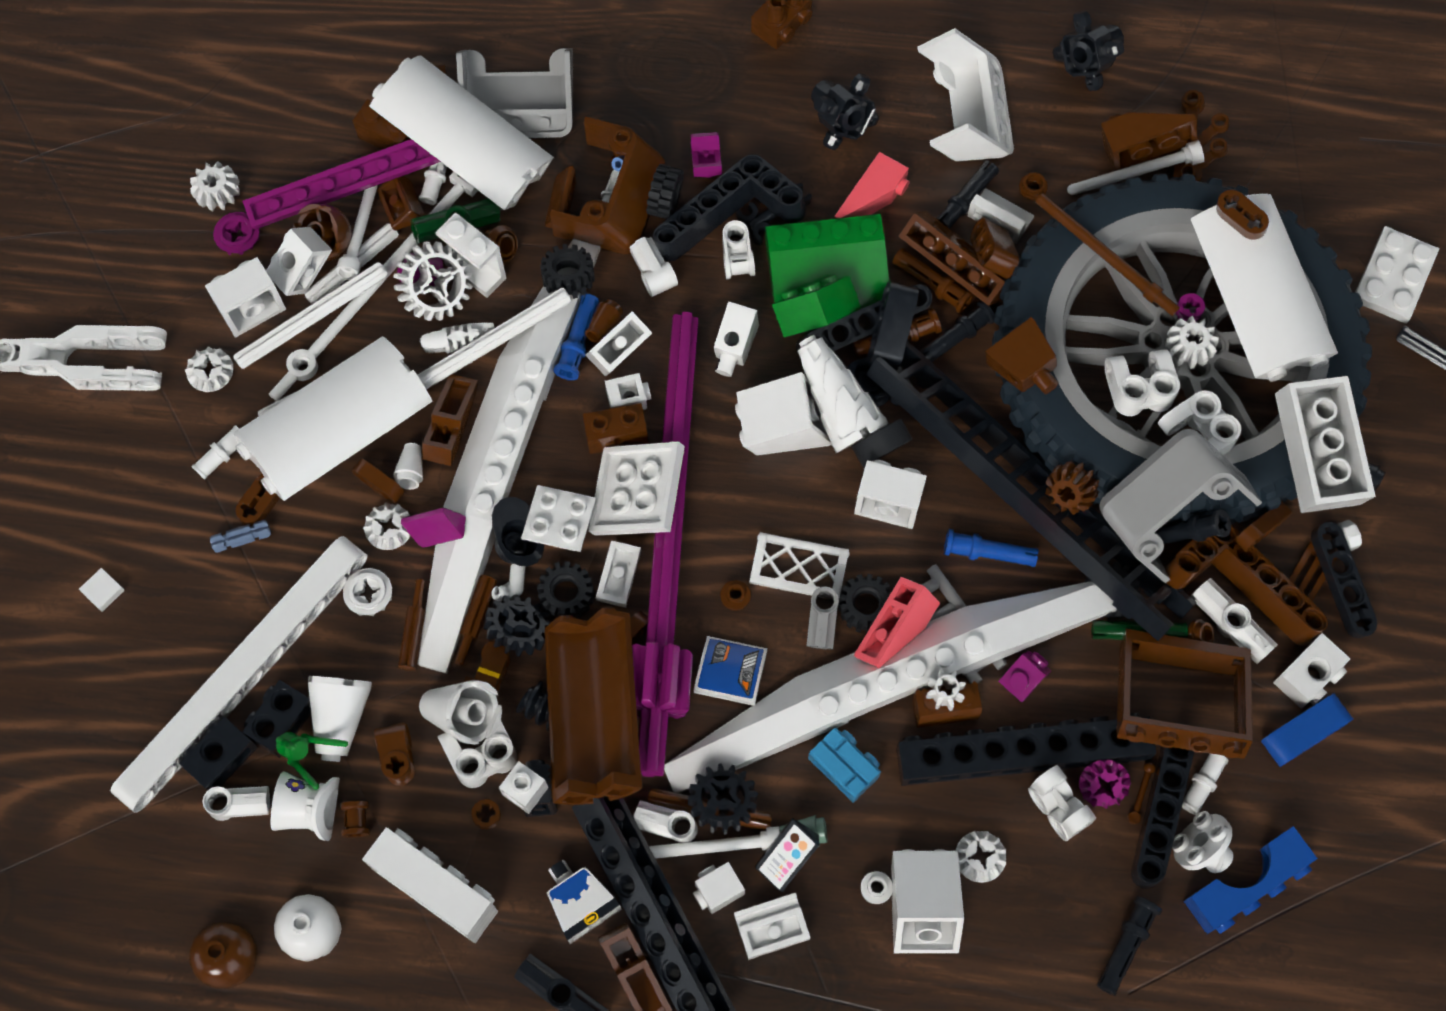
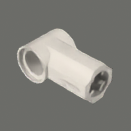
M652 237L640 238L630 246V253L641 271L644 286L651 297L678 285V280L669 262L664 261Z
M219 786L212 787L203 796V807L212 818L220 821L228 820L231 817L269 815V787L229 789ZM217 798H227V804L222 810H213L212 806Z
M640 800L633 817L640 830L673 839L678 843L692 842L696 838L698 826L690 813L672 810ZM680 820H688L691 824L689 831L683 835L676 834L674 831L676 823Z

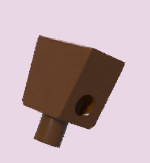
M1032 317L985 351L986 363L1021 392H1025L1036 384L1044 394H1048L1059 383L1050 373L1057 367L1056 355Z

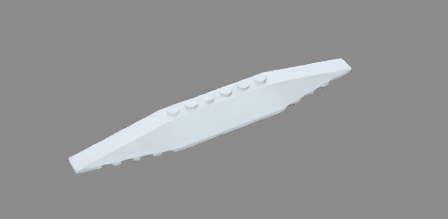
M572 239L568 248H572V244L578 246V251L581 247L586 249V253L589 252L593 259L594 267L600 252V246ZM566 267L560 269L557 273L560 275H572L578 270ZM543 286L532 305L549 296L553 291L548 293L546 287ZM580 292L577 293L578 298L573 299L572 295H569L571 303L511 338L498 358L443 506L466 517L465 531L462 539L435 545L417 662L419 666L448 673L480 575L484 573L496 537L491 516L493 509L500 500L509 496L543 400L546 401L555 376L553 369L555 364L559 363L562 354V343L569 337L582 295Z
M1092 581L965 606L929 621L926 628L881 668L857 659L854 656L855 653H852L793 678L757 702L755 706H751L667 762L664 771L673 792L680 794L689 790L690 784H697L695 782L697 774L705 777L706 767L708 766L713 772L717 771L718 764L722 763L726 771L729 770L731 765H735V770L831 731L835 727L838 728L849 723V720L911 695L917 689L923 690V688L929 687L927 684L929 678L937 681L939 670H942L944 675H951L954 671L957 672L956 675L961 673L962 675L1103 617L1110 612H1115L1117 609L1112 605L1114 601Z

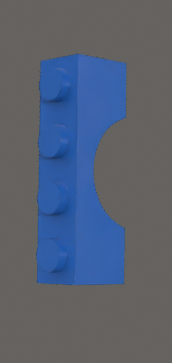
M1294 826L1260 849L1263 861L1262 872L1258 881L1252 887L1234 888L1215 879L1183 901L1206 934L1215 929L1221 934L1235 924L1232 919L1241 911L1245 916L1249 915L1261 906L1258 900L1264 895L1268 894L1270 898H1273L1287 888L1283 882L1292 876L1298 881L1312 871L1309 864L1318 858Z

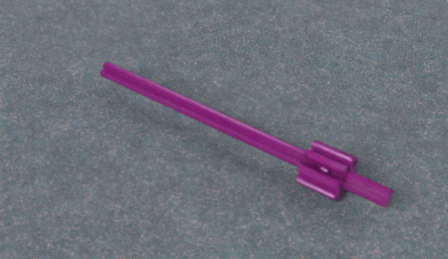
M682 312L681 315L674 314L672 316L662 443L680 442L685 446L670 532L655 533L646 646L640 644L632 645L637 717L640 718L638 733L641 774L645 777L664 775L668 717L675 719L685 717L690 705L693 654L687 649L680 650V646L674 644L699 320L698 317H693L690 312Z

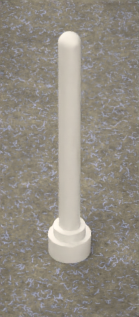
M1199 140L1189 142L1179 152L1068 186L1067 191L1070 195H1077L1185 162V164L1191 163L1196 165L1204 162L1203 149Z
M378 185L364 190L347 253L338 260L336 273L344 279L350 280L360 273L361 264L358 255Z
M779 826L767 827L766 831H760V835L649 846L655 859L762 848V851L768 850L780 832Z

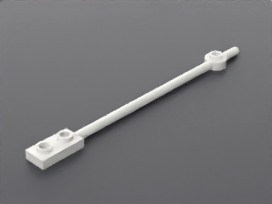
M453 171L449 179L454 186L429 214L448 210L463 192L473 197L478 190ZM412 233L383 265L388 274L386 278L353 298L308 350L299 349L288 356L286 361L288 372L270 391L269 396L275 401L280 400L296 380H309L316 374L318 370L316 358L398 267L397 263L405 259L403 254L405 252L410 253L412 247L417 245ZM301 365H308L305 370H299Z

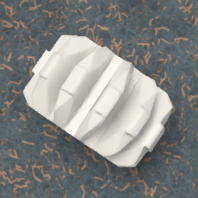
M217 161L211 167L210 164L206 163V169H196L195 173L197 176L190 178L192 185L190 192L202 208L207 206L213 212L219 206L222 210H225V204L227 202L234 204L235 199L233 196L240 195L238 187L240 181L228 165L223 167Z
M1193 315L1188 318L1187 322L1180 318L1175 326L1170 327L1167 335L1169 338L1165 341V347L1171 349L1170 355L1172 358H1179L1178 366L1187 362L1191 370L1197 363L1203 367L1209 359L1214 357L1218 337L1213 336L1215 327H1205V319L1196 323Z

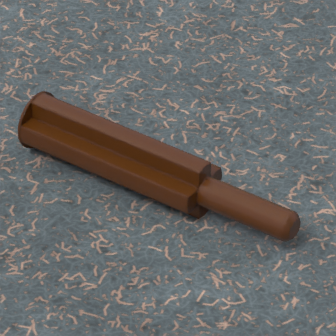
M480 575L460 631V634L464 636L455 659L457 665L462 666L464 664L472 639L479 636L492 598V590L498 582L490 576Z
M421 578L416 580L412 606L407 607L398 663V668L405 671H415L417 669L425 609L421 607L425 580Z

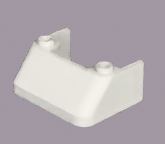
M956 28L918 46V52L934 62L935 69L933 70V75L936 82L949 89L954 130L930 140V146L954 161L996 159L1012 154L1014 145L1004 77L998 59Z

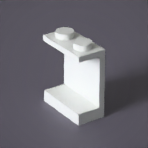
M456 212L435 232L436 236L453 248V253L457 251L462 255L460 261H468L469 265L463 271L471 272L473 276L466 279V282L472 284L486 298L505 281L506 274L499 246Z

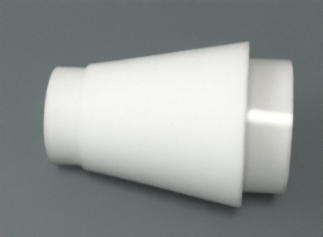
M415 443L404 445L393 473L395 482L403 489H416L419 487V483L423 481L422 447Z

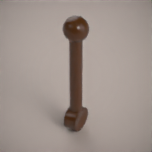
M1150 761L1144 764L1145 774L1133 811L1127 816L1128 822L1133 825L1141 820L1140 808L1150 776L1156 770V765Z

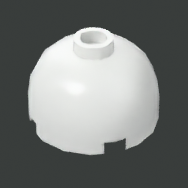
M310 894L296 896L286 902L277 913L274 923L275 938L281 950L290 957L305 962L314 961V959L329 954L338 943L342 930L335 907L324 898Z

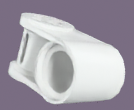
M730 221L723 228V260L726 279H731V276L741 274L755 276L754 256L750 246L748 228L741 221ZM733 235H738L742 239L739 241H732L729 239V237Z

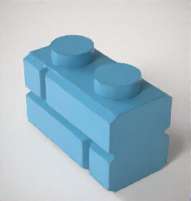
M835 727L810 751L808 759L854 803L880 777L881 771L878 769L880 763L869 752L863 754L855 746L857 741L848 731L843 730L840 732Z

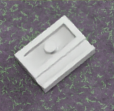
M796 893L734 912L748 960L810 940L811 938Z

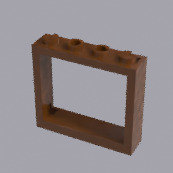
M1126 629L1119 647L1117 738L1137 743L1156 744L1165 748L1174 747L1192 750L1196 753H1211L1228 758L1245 759L1253 742L1251 649L1164 635L1157 641L1148 632ZM1131 659L1233 675L1235 733L1130 716Z

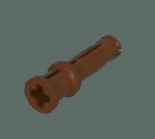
M901 248L893 258L892 263L899 266L915 279L935 291L936 298L940 301L944 299L956 308L957 313L962 314L975 297L973 293L966 291L956 284L952 277H943L927 264L908 253L904 248Z
M933 308L928 309L926 314L913 318L907 340L915 343L922 336L933 332L936 334L942 332L939 317ZM872 335L852 342V347L858 360L868 355Z

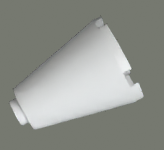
M309 676L308 689L313 736L348 742L347 747L314 744L315 753L322 754L321 760L340 762L341 756H348L371 691L372 682Z
M470 680L428 690L423 694L419 703L420 713L426 720L465 744L475 745L485 738L489 739L498 728L502 715V706L498 705L496 689L489 683L479 680Z

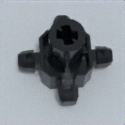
M1079 11L1073 14V27L1076 30L1065 35L1060 45L1054 48L1052 53L1056 61L1064 62L1065 70L1072 77L1086 76L1084 78L1086 87L1089 91H1096L1103 87V76L1100 72L1111 67L1116 57L1124 53V35L1116 25L1091 26L1092 21L1087 11Z
M858 73L851 82V87L841 84L836 85L830 80L820 81L814 87L811 100L814 103L815 110L818 112L819 122L829 129L823 140V145L827 148L836 150L843 140L842 137L856 140L864 134L867 127H873L877 124L879 116L875 112V103L864 94L867 93L871 82L868 76Z

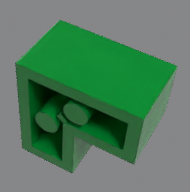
M837 274L830 275L821 279L820 282L804 287V292L799 293L798 289L781 294L782 300L772 304L783 337L827 326L861 309L850 275L838 279Z

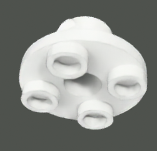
M1208 811L1198 813L1194 817L1193 822L1182 833L1174 837L1172 849L1174 850L1175 860L1187 870H1199L1204 867L1212 873H1220L1226 870L1233 861V852L1228 847L1232 839L1230 823L1218 814H1209Z

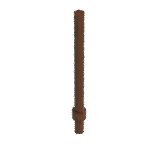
M1044 193L1037 198L1035 203L1144 293V298L1150 303L1155 302L1172 317L1176 314L1180 307L1162 293L1164 289L1155 282L1150 283Z

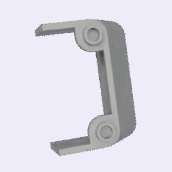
M1185 429L1174 435L1108 492L1100 501L1099 507L1104 519L1132 554L1166 583L1170 578L1158 557L1164 547L1161 537L1156 533L1160 527L1202 492L1211 499L1222 500L1228 498L1239 489L1257 507L1262 501L1247 477L1196 430Z

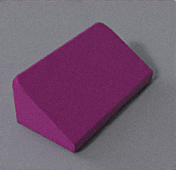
M443 507L404 517L401 519V524L420 547L425 548L462 539L464 537L466 517Z

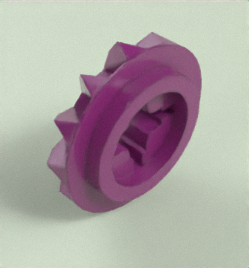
M233 212L223 216L217 222L213 237L220 250L227 252L229 255L232 253L242 255L248 249L253 250V245L256 241H260V228L254 230L251 227L247 213ZM241 228V231L244 236H238L237 239L234 241V238L231 234L237 233L238 230H240Z
M1107 759L1095 761L1088 765L1080 776V792L1084 800L1086 799L1093 807L1102 806L1108 809L1111 805H1120L1121 800L1125 796H1129L1131 785L1129 774L1116 761ZM1099 776L1106 782L1112 781L1110 783L1112 792L1109 793L1104 788L1099 789L1101 787Z

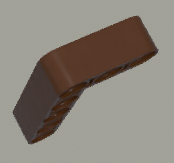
M1232 525L1231 532L1227 537L1212 536L1203 542L1192 540L1165 567L1170 578L1166 582L1167 585L1175 589H1183L1213 564L1298 645L1307 646L1311 644L1328 626V619L1323 611L1257 548L1253 546L1246 552L1235 541L1241 533Z

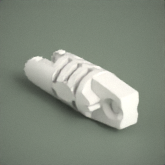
M468 323L445 327L440 331L424 334L420 338V343L424 348L423 350L429 354L434 352L453 353L491 331L495 326L494 323Z

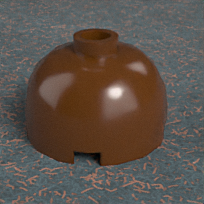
M309 204L299 211L298 215L301 216L298 223H294L293 228L311 227L332 249L326 261L335 260L345 253L352 238V228L347 216L339 208L328 204Z
M230 922L214 923L202 929L194 938L189 950V963L194 975L205 985L217 989H231L244 983L253 973L256 966L254 964L256 954L258 955V949L253 936L243 927Z

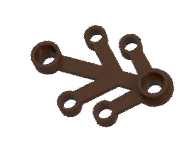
M1189 90L1182 96V110L1186 114H1194L1198 122V114L1205 108L1204 95L1197 90ZM1190 99H1197L1194 102L1188 101ZM1223 113L1214 115L1211 119V125L1197 136V140H1199L1202 147L1211 141L1210 150L1204 154V162L1196 165L1183 162L1169 166L1174 170V177H1181L1186 172H1192L1191 175H1194L1195 180L1201 182L1203 177L1202 171L1217 158L1224 157L1227 154L1226 140L1222 138L1212 140L1219 133H1224L1228 130L1229 118ZM1218 121L1225 122L1223 125H1216ZM1216 146L1224 147L1221 150L1214 149Z

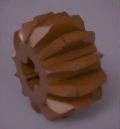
M1072 460L1064 465L1061 463L1057 465L1045 482L1048 485L1045 494L1053 497L1051 505L1058 503L1061 506V512L1069 509L1073 515L1080 510L1085 511L1089 509L1099 493L1096 489L1099 480L1091 478L1094 470L1086 471L1083 462L1076 466Z

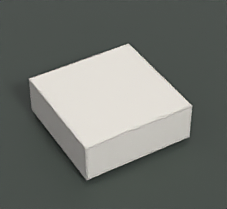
M102 568L79 588L101 612L125 591Z

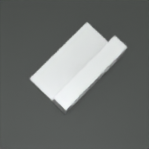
M986 188L980 196L975 195L968 211V217L975 221L985 218L1007 230L1012 241L1016 244L1034 219L1033 214Z

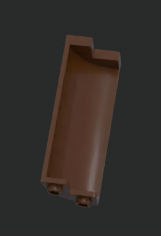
M606 607L600 609L588 621L575 619L571 615L558 616L545 628L553 803L583 805L594 804V798H601L603 796L608 797L610 801L626 797L642 789L630 613Z

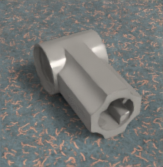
M820 587L812 594L806 647L833 650L839 598L836 591L830 587ZM822 594L830 595L834 601L833 606L826 610L820 609L816 604L817 597Z

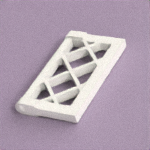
M763 532L759 533L749 584L812 596L813 592L820 588L815 583L829 575L834 581L833 590L836 591L838 598H840L847 558L850 555L849 549ZM767 543L784 547L771 557L765 551ZM790 549L808 550L814 554L799 562ZM787 552L796 566L781 574L773 560ZM820 555L839 556L838 563L829 568ZM817 557L826 571L811 580L802 566ZM769 563L778 577L761 576V568ZM799 569L808 583L802 584L787 581L785 577ZM822 594L818 596L821 598L833 600L832 597L827 594Z

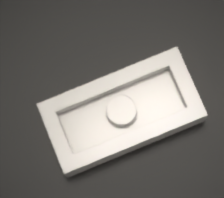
M611 541L597 590L596 601L626 608L641 554V547Z

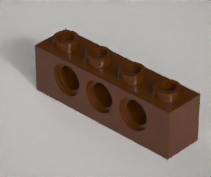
M927 211L914 213L899 237L988 306L1000 303V293L1007 279L982 267L979 264L973 246Z

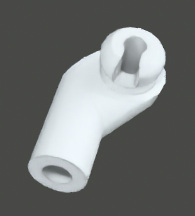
M516 564L510 566L509 582L503 586L500 585L493 588L491 593L493 600L501 603L503 596H507L511 601L514 600L515 595L520 596L523 593L526 566H518Z

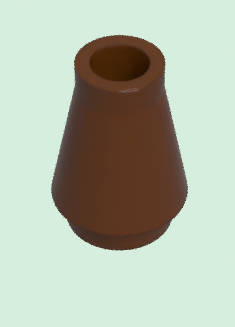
M609 299L598 303L590 324L585 331L586 337L592 342L598 343L602 337L622 321L623 309L621 306Z

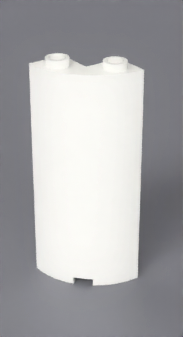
M421 55L413 59L408 57L404 59L398 70L385 84L380 83L373 91L372 97L374 99L369 107L503 210L515 207L527 186L540 180L554 158Z
M1252 194L1246 197L1262 209L1269 219L1267 231L1260 239L1251 240L1242 236L1217 214V205L1191 218V222L1255 378L1269 379L1270 382L1287 376V371L1295 366H1305L1311 369L1320 368L1329 362L1328 359L1338 354V351L1271 194ZM1226 203L1225 208L1229 209L1233 207L1236 209L1237 203H1233L1230 205H1227ZM1249 221L1248 227L1252 229L1254 226H1257L1259 228L1260 221Z
M382 336L233 433L239 443L235 446L238 453L245 461L250 459L259 467L264 476L261 482L270 495L276 493L285 501L433 402L414 369L410 371L403 361L404 356L385 337Z

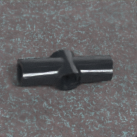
M529 954L522 962L514 976L517 981L559 1011H610L532 954ZM560 986L569 987L571 990L569 1000L564 1003H557L553 998L555 990Z

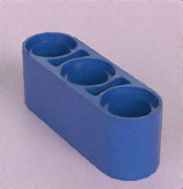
M1333 693L1263 738L1261 742L1277 765L1281 767L1347 725L1354 718L1337 695Z

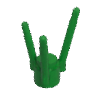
M286 732L276 738L277 752L287 758L288 765L294 767L315 790L319 788V784L299 763V760L303 759L308 753V744L314 743L337 747L348 746V742L345 740L310 736L306 733L299 736L293 732Z

